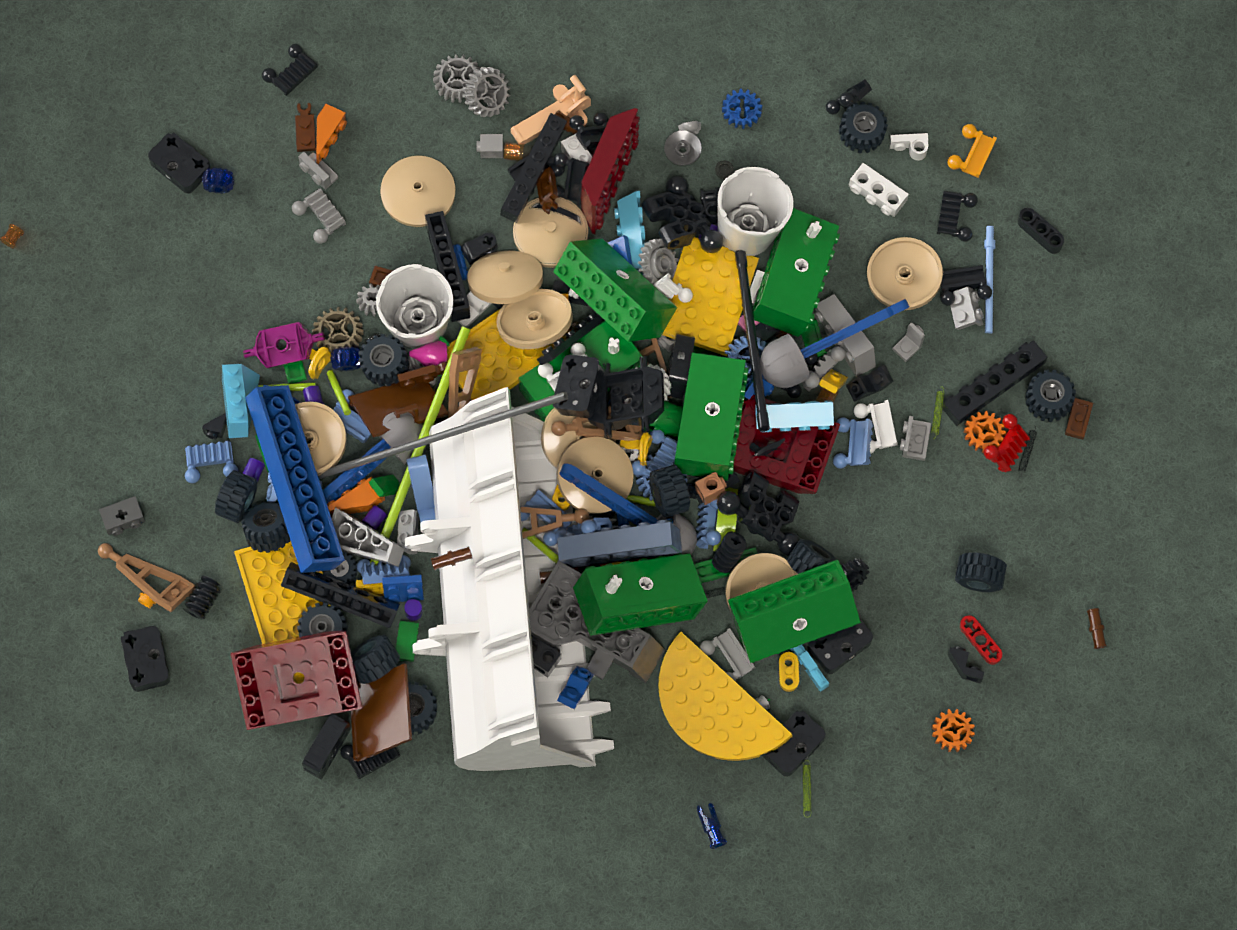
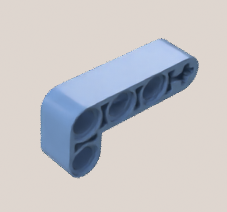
M426 455L406 459L420 523L427 520H436L433 486Z

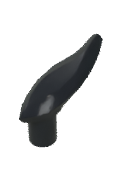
M785 438L762 447L751 443L749 449L754 452L755 456H764L777 449L785 441Z

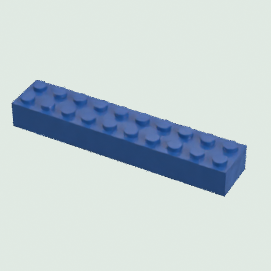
M289 385L256 387L245 398L300 572L334 570L345 559Z

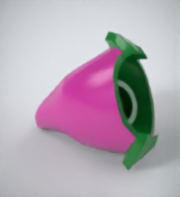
M440 336L439 341L411 350L409 356L419 361L425 367L430 365L437 366L447 361V346H450L445 338Z

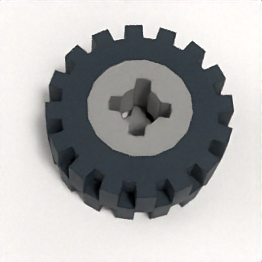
M343 552L345 561L337 566L339 568L322 571V573L344 583L351 584L357 576V565L351 555Z

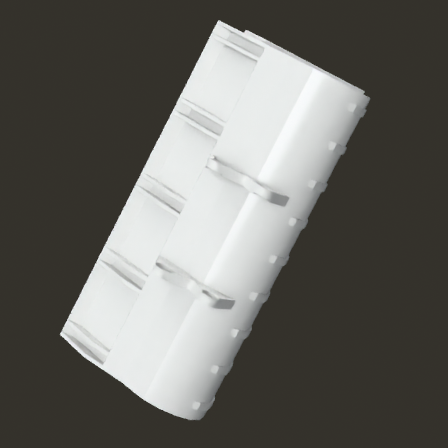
M506 387L470 401L450 418L432 426L429 436L513 409L514 407L511 406L510 390ZM526 413L430 444L436 520H427L420 523L421 532L425 534L405 538V548L411 549V551L438 553V556L447 554V551L452 550L453 552L469 546L473 559L458 562L456 566L449 565L439 568L444 625H437V627L429 629L428 639L418 640V643L412 645L414 654L446 656L454 762L459 768L467 770L498 771L569 764L577 767L596 766L595 754L614 749L613 740L593 739L591 718L592 716L611 711L610 702L590 701L589 686L575 710L557 701L576 666L587 668L589 663H586L585 646L577 641L556 646L562 656L560 662L548 678L534 669L533 651L537 647L532 645L529 609L545 584H541L540 572L551 571L556 564L528 539H523L522 529L525 527L528 530H532L531 514L527 520L521 521L520 506H524L527 501H530L538 489L552 501L557 486V469L548 461L542 449L541 431L544 422ZM560 497L558 500L559 502H564L565 498ZM570 505L564 512L567 514L573 513L572 506ZM589 516L588 520H593V516ZM538 518V527L545 526L544 521ZM573 521L568 527H573V525H578V523ZM546 532L535 536L544 543L543 536ZM558 542L554 546H548L558 555ZM555 601L552 603V607H558L559 603ZM574 611L568 612L569 617H576ZM549 655L542 658L545 662L553 660Z

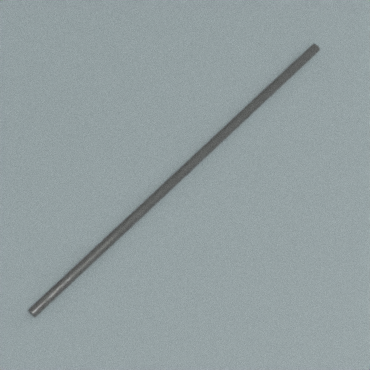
M562 392L331 467L319 475L318 478L322 479L567 400L568 394Z

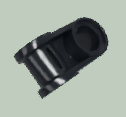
M719 187L705 191L700 189L701 204L704 206V213L711 224L718 223ZM714 211V212H716L717 214H716V215H711V214H709V212Z
M485 233L461 246V251L469 265H472L481 257L497 251L496 237L492 233Z

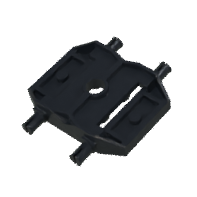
M646 356L639 358L640 367L636 369L611 373V364H603L605 372L595 412L592 417L588 418L590 424L604 430L605 439L612 438V430L621 429L627 425H642L641 431L644 433L646 431L649 432V424L654 423L665 411L663 373L661 370L648 367V358ZM608 388H611V418L608 419ZM627 398H632L630 403L624 404Z

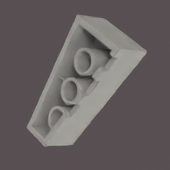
M335 507L332 522L343 552L399 567L405 548L350 514Z

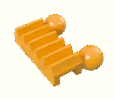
M967 124L962 129L963 136L967 139L976 138L968 157L963 162L960 156L952 155L948 158L947 164L953 170L960 168L963 172L979 178L997 138L988 137L982 131H977L974 125Z

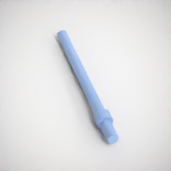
M987 226L986 240H984V249H986L987 285L992 289V296L985 300V333L992 334L993 250L995 249L994 227Z

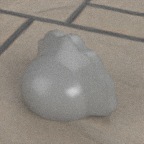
M698 121L686 122L679 125L678 128L679 131H689L696 135L701 130V123Z

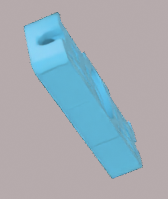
M802 645L791 648L790 650L798 657L800 664L805 666V671L818 690L821 692L829 687V682Z

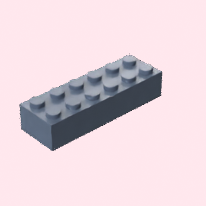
M659 520L657 524L651 525L650 523H639L637 527L623 525L615 530L603 528L601 532L582 533L580 535L566 533L563 537L557 538L559 561L570 568L589 566L592 563L603 564L682 553L680 529L668 520Z

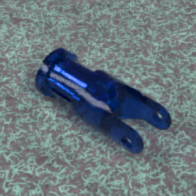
M708 804L712 818H708L704 814L702 807L698 805L697 813L704 832L709 837L710 848L715 849L727 844L726 839L722 836L721 825L713 804Z

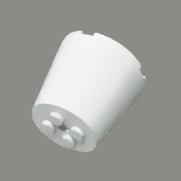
M760 167L742 168L726 178L721 184L718 193V232L723 237V245L733 252L743 250L746 252V256H755L764 252L791 217L793 196L790 188L779 178V175Z
M418 264L406 265L392 271L382 281L376 297V307L382 323L394 337L398 338L404 346L417 349L425 344L439 341V337L444 336L453 309V294L448 281L437 270Z

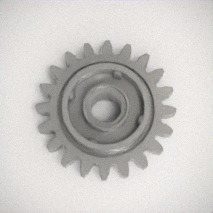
M653 239L644 243L645 247H641L643 253L638 255L641 258V261H638V264L641 265L639 271L643 272V276L651 284L656 283L668 273L671 275L670 279L673 280L677 262L679 261L678 258H675L676 251L672 252L669 250L662 239Z

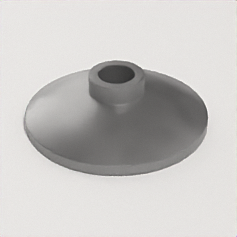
M689 131L672 133L664 145L667 158L672 163L680 166L694 163L699 158L702 148L698 137ZM681 148L686 149V152L681 153L679 150Z

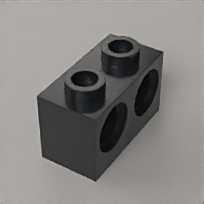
M531 634L532 645L537 647L533 651L534 669L548 678L560 662L562 654L556 646H549ZM549 655L553 660L545 662L542 658Z

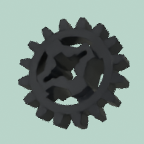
M855 558L853 562L849 560L846 564H842V569L849 581L851 591L857 590L858 586L863 585L864 580L868 578L866 576L869 574L868 565L861 558L859 560Z

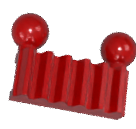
M1007 414L1003 417V426L1009 429L1000 446L997 448L994 445H988L983 452L985 458L997 463L999 466L998 470L1002 472L1012 470L1009 466L1015 465L1013 460L1019 458L1017 453L1023 452L1021 447L1026 446L1024 441L1030 440L1023 428L1017 424V417L1013 414Z

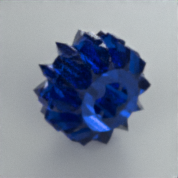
M215 167L207 169L202 176L204 189L208 190V192L221 194L230 192L234 186L233 172L228 171V169Z
M345 347L333 350L330 357L332 368L340 371L358 370L361 367L359 363L360 349Z

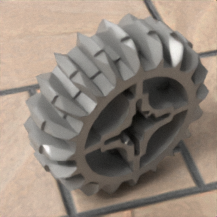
M455 54L453 59L448 56V61L442 59V65L437 64L433 83L435 84V89L439 90V95H444L445 100L451 97V102L453 103L455 98H457L458 102L461 103L462 98H465L462 95L466 93V90L462 88L467 87L465 80L468 78V74H474V70H480V67H477L478 63L476 61L472 62L471 57L466 60L464 54L461 58H458V55ZM448 72L450 78L445 83L443 77Z
M481 67L480 70L475 69L474 74H468L470 80H465L467 87L462 88L466 90V93L462 95L467 98L464 103L469 105L468 109L470 111L474 110L473 113L475 115L480 114L481 117H492L494 114H500L499 110L505 109L503 104L509 103L506 98L511 96L507 93V90L511 88L506 86L509 81L504 79L505 75L500 73V70L493 67ZM486 77L492 79L494 84H490L489 81H486ZM479 100H484L488 106L484 107Z

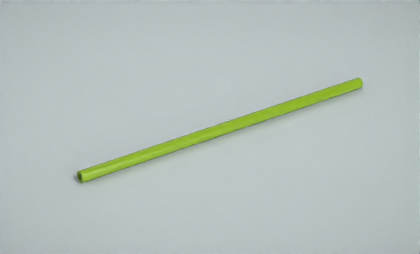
M461 327L452 353L463 350L470 329ZM452 353L418 439L429 436V431L439 413L449 387ZM426 445L415 448L411 458L422 456ZM408 466L381 532L388 539L391 536L411 484ZM370 560V564L374 562L375 566H378L379 561Z

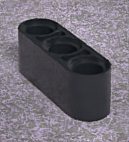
M1032 208L1022 209L1018 217L1020 228L1052 254L1059 253L1064 244V236ZM1023 217H1029L1031 221H1025ZM1037 229H1043L1045 233H1039ZM1051 241H1056L1059 245H1053Z

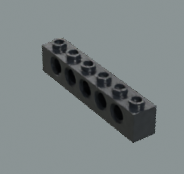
M550 113L501 208V216L515 223L518 222L566 129L567 120Z
M444 212L426 214L425 226L437 270L448 281L453 294L451 321L469 319L470 306Z
M1034 340L1029 344L1025 342L1018 348L1019 351L1015 354H1008L1002 363L994 364L989 368L988 373L978 375L974 379V383L964 385L957 395H950L944 400L943 411L956 427L1046 363L1048 357ZM1024 358L1028 363L1023 364L1019 359ZM1011 369L1013 374H1007L1004 370ZM994 379L998 384L993 385L989 380ZM981 390L983 395H977L974 391ZM960 401H967L969 405L963 406L960 404Z
M293 562L289 564L281 586L323 603H328V605H334L336 608L391 628L400 606L399 603L319 572L301 573L299 565Z

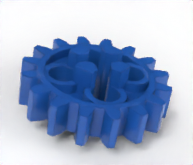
M740 89L739 93L733 90L732 96L726 95V100H723L724 107H722V113H725L724 119L729 118V125L735 123V128L741 125L742 129H744L746 124L752 127V121L754 123L758 122L757 117H761L762 105H760V98L755 99L756 93L750 95L749 90L743 93V90ZM740 99L744 100L743 109L745 119L740 118Z

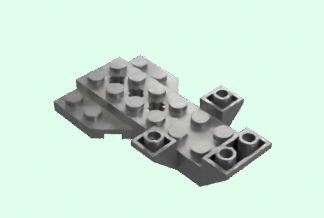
M558 561L529 609L531 634L553 647L577 641L595 651L586 669L601 680H603L614 662L628 670L630 675L646 683L665 649L650 634L639 628L590 636L573 590L574 585L582 574ZM555 601L559 603L556 608L552 607V603ZM574 611L576 617H569L568 612Z

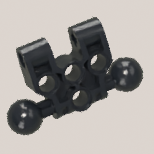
M676 175L670 177L666 182L665 193L647 198L641 204L651 222L662 220L668 222V225L663 226L658 234L669 250L691 245L694 236L701 234L700 246L705 252L716 253L722 248V235L716 230H710L711 222L704 213V206L697 202L692 194L687 193L689 185L684 177Z
M751 470L745 477L738 495L732 491H725L720 494L716 503L718 510L724 515L736 514L739 516L738 521L742 524L744 523L750 533L759 534L769 542L775 540L778 542L777 545L781 553L789 556L800 540V537L794 532L783 533L780 529L793 522L799 506V500L784 490L779 492L775 499L768 497L766 491L769 480L756 471Z

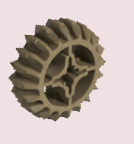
M330 307V313L323 311V317L318 316V322L313 324L315 327L312 330L313 334L322 333L325 327L330 332L329 338L318 341L316 346L317 348L327 347L331 354L335 352L337 358L339 357V352H343V355L346 357L347 350L353 353V347L358 348V342H362L361 335L364 334V331L361 328L363 324L359 322L360 318L358 316L354 317L353 311L348 313V309L345 308L342 312L340 307H337V311H333ZM348 324H350L353 327V334L351 337L348 335V332H346ZM341 330V333L335 334L334 331ZM337 341H343V342H344V343H340V344H335Z

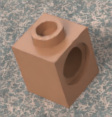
M716 472L695 482L696 491L704 505L717 500L720 494L725 492V487H727L723 477H718ZM709 486H716V487H717V488L714 489V490H709V489H708Z

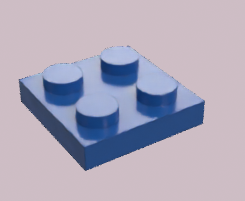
M422 575L382 578L384 598L396 603L406 602L411 599L424 600Z

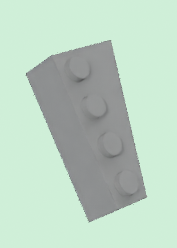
M835 294L820 301L815 309V318L819 323L823 324L828 336L856 323ZM862 331L835 344L845 350L844 359L856 377L876 367L874 346Z

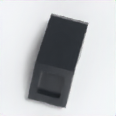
M881 365L869 375L858 376L847 384L846 387L853 401L856 402L883 390L894 381L886 366Z
M226 413L203 425L202 429L206 437L214 440L217 437L223 438L227 425Z
M950 647L948 657L961 678L981 684L984 672L975 666L966 667L969 652L965 651L962 647Z

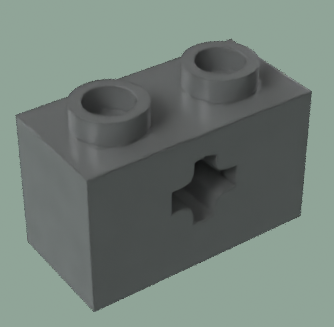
M136 496L99 509L108 535H119L123 533V530L127 528L136 529L142 525L141 523L145 522ZM121 515L125 516L124 520H121Z

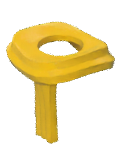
M321 347L318 351L311 350L309 359L312 361L308 370L311 379H318L322 370L331 361L332 354L327 347Z
M649 432L642 434L640 440H621L619 446L625 449L639 450L638 460H640V465L644 466L647 465L648 451L653 437Z

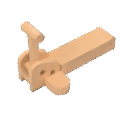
M576 75L570 78L574 84V87L570 90L560 84L554 87L553 96L556 99L555 103L511 128V134L520 147L537 138L550 113L555 114L558 110L569 118L574 115L581 116L584 120L583 126H587L588 118L583 110L591 106V99L585 95L586 89Z

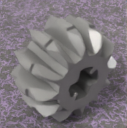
M370 283L368 289L363 286V292L357 293L359 298L356 299V302L359 305V310H365L366 316L370 311L374 317L376 315V301L373 302V300L377 297L380 285L373 288V285Z

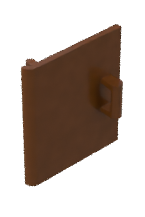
M398 382L397 384L392 383L391 386L385 385L348 396V400H350V406L355 408L374 438L391 430L386 428L385 425L383 426V420L386 415L394 412L396 418H400V414L408 412L413 415L414 423H424L436 393L429 383L420 382L411 388H401ZM443 404L440 407L437 418L448 415V411Z
M404 663L393 668L376 681L366 684L358 683L363 708L351 710L353 760L362 761L411 741L407 664Z

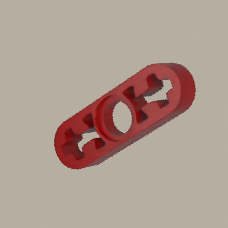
M963 617L960 622V629L987 663L991 665L999 663L1002 658V651L975 617ZM965 621H967L968 623L973 622L972 628L974 629V631H976L977 629H979L980 631H977L973 636H971L970 634H972L973 631L969 627H964L966 624ZM980 635L984 636L986 643L979 645L976 643L975 638ZM989 644H991L992 646H990L989 649L992 653H998L996 656L997 659H990V652L987 649L984 652L982 649H985Z

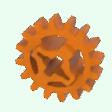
M985 411L984 415L977 412V417L972 415L970 421L966 422L967 427L964 428V433L967 434L965 435V440H970L968 446L975 445V451L981 448L982 453L988 445H994L998 448L1000 446L999 443L1003 441V436L1006 434V431L1003 430V424H999L1001 418L995 419V413L988 416L987 411ZM984 429L988 431V432H986V434H983V433H982V431H984Z
M948 709L947 715L941 712L940 718H935L934 722L936 724L932 726V729L936 731L932 733V737H937L936 744L942 743V750L948 747V752H951L952 748L959 752L960 747L965 750L967 747L966 743L971 744L972 739L970 737H974L975 732L970 730L974 729L975 726L974 724L969 725L971 717L966 719L965 712L959 715L958 709L954 713ZM947 720V726L940 729L942 723ZM951 727H953L954 730H957L956 734H954L953 731H950ZM966 733L965 738L960 741V735Z

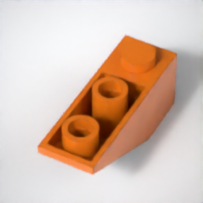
M325 104L317 116V164L320 163L322 158L325 159L327 157L331 144L334 145L336 143L340 130L343 131L347 124L345 120L346 113L328 104Z
M370 477L367 480H361L354 489L346 490L341 495V498L336 501H330L327 506L331 517L335 507L348 514L367 512L373 506H377L385 501V496L379 497L369 484V481L372 479Z

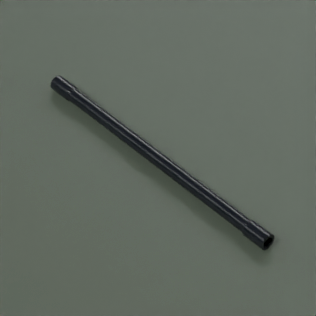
M738 250L735 252V260L746 326L757 407L758 429L761 432H765L770 429L760 366L747 271V257L745 251Z

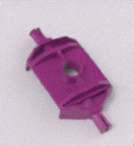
M301 322L259 331L255 347L243 350L245 358L257 356L266 368H271L296 361L309 360L313 343L325 340V337H322L324 336L323 332L314 335L310 334ZM282 339L287 344L284 350L278 348V342Z

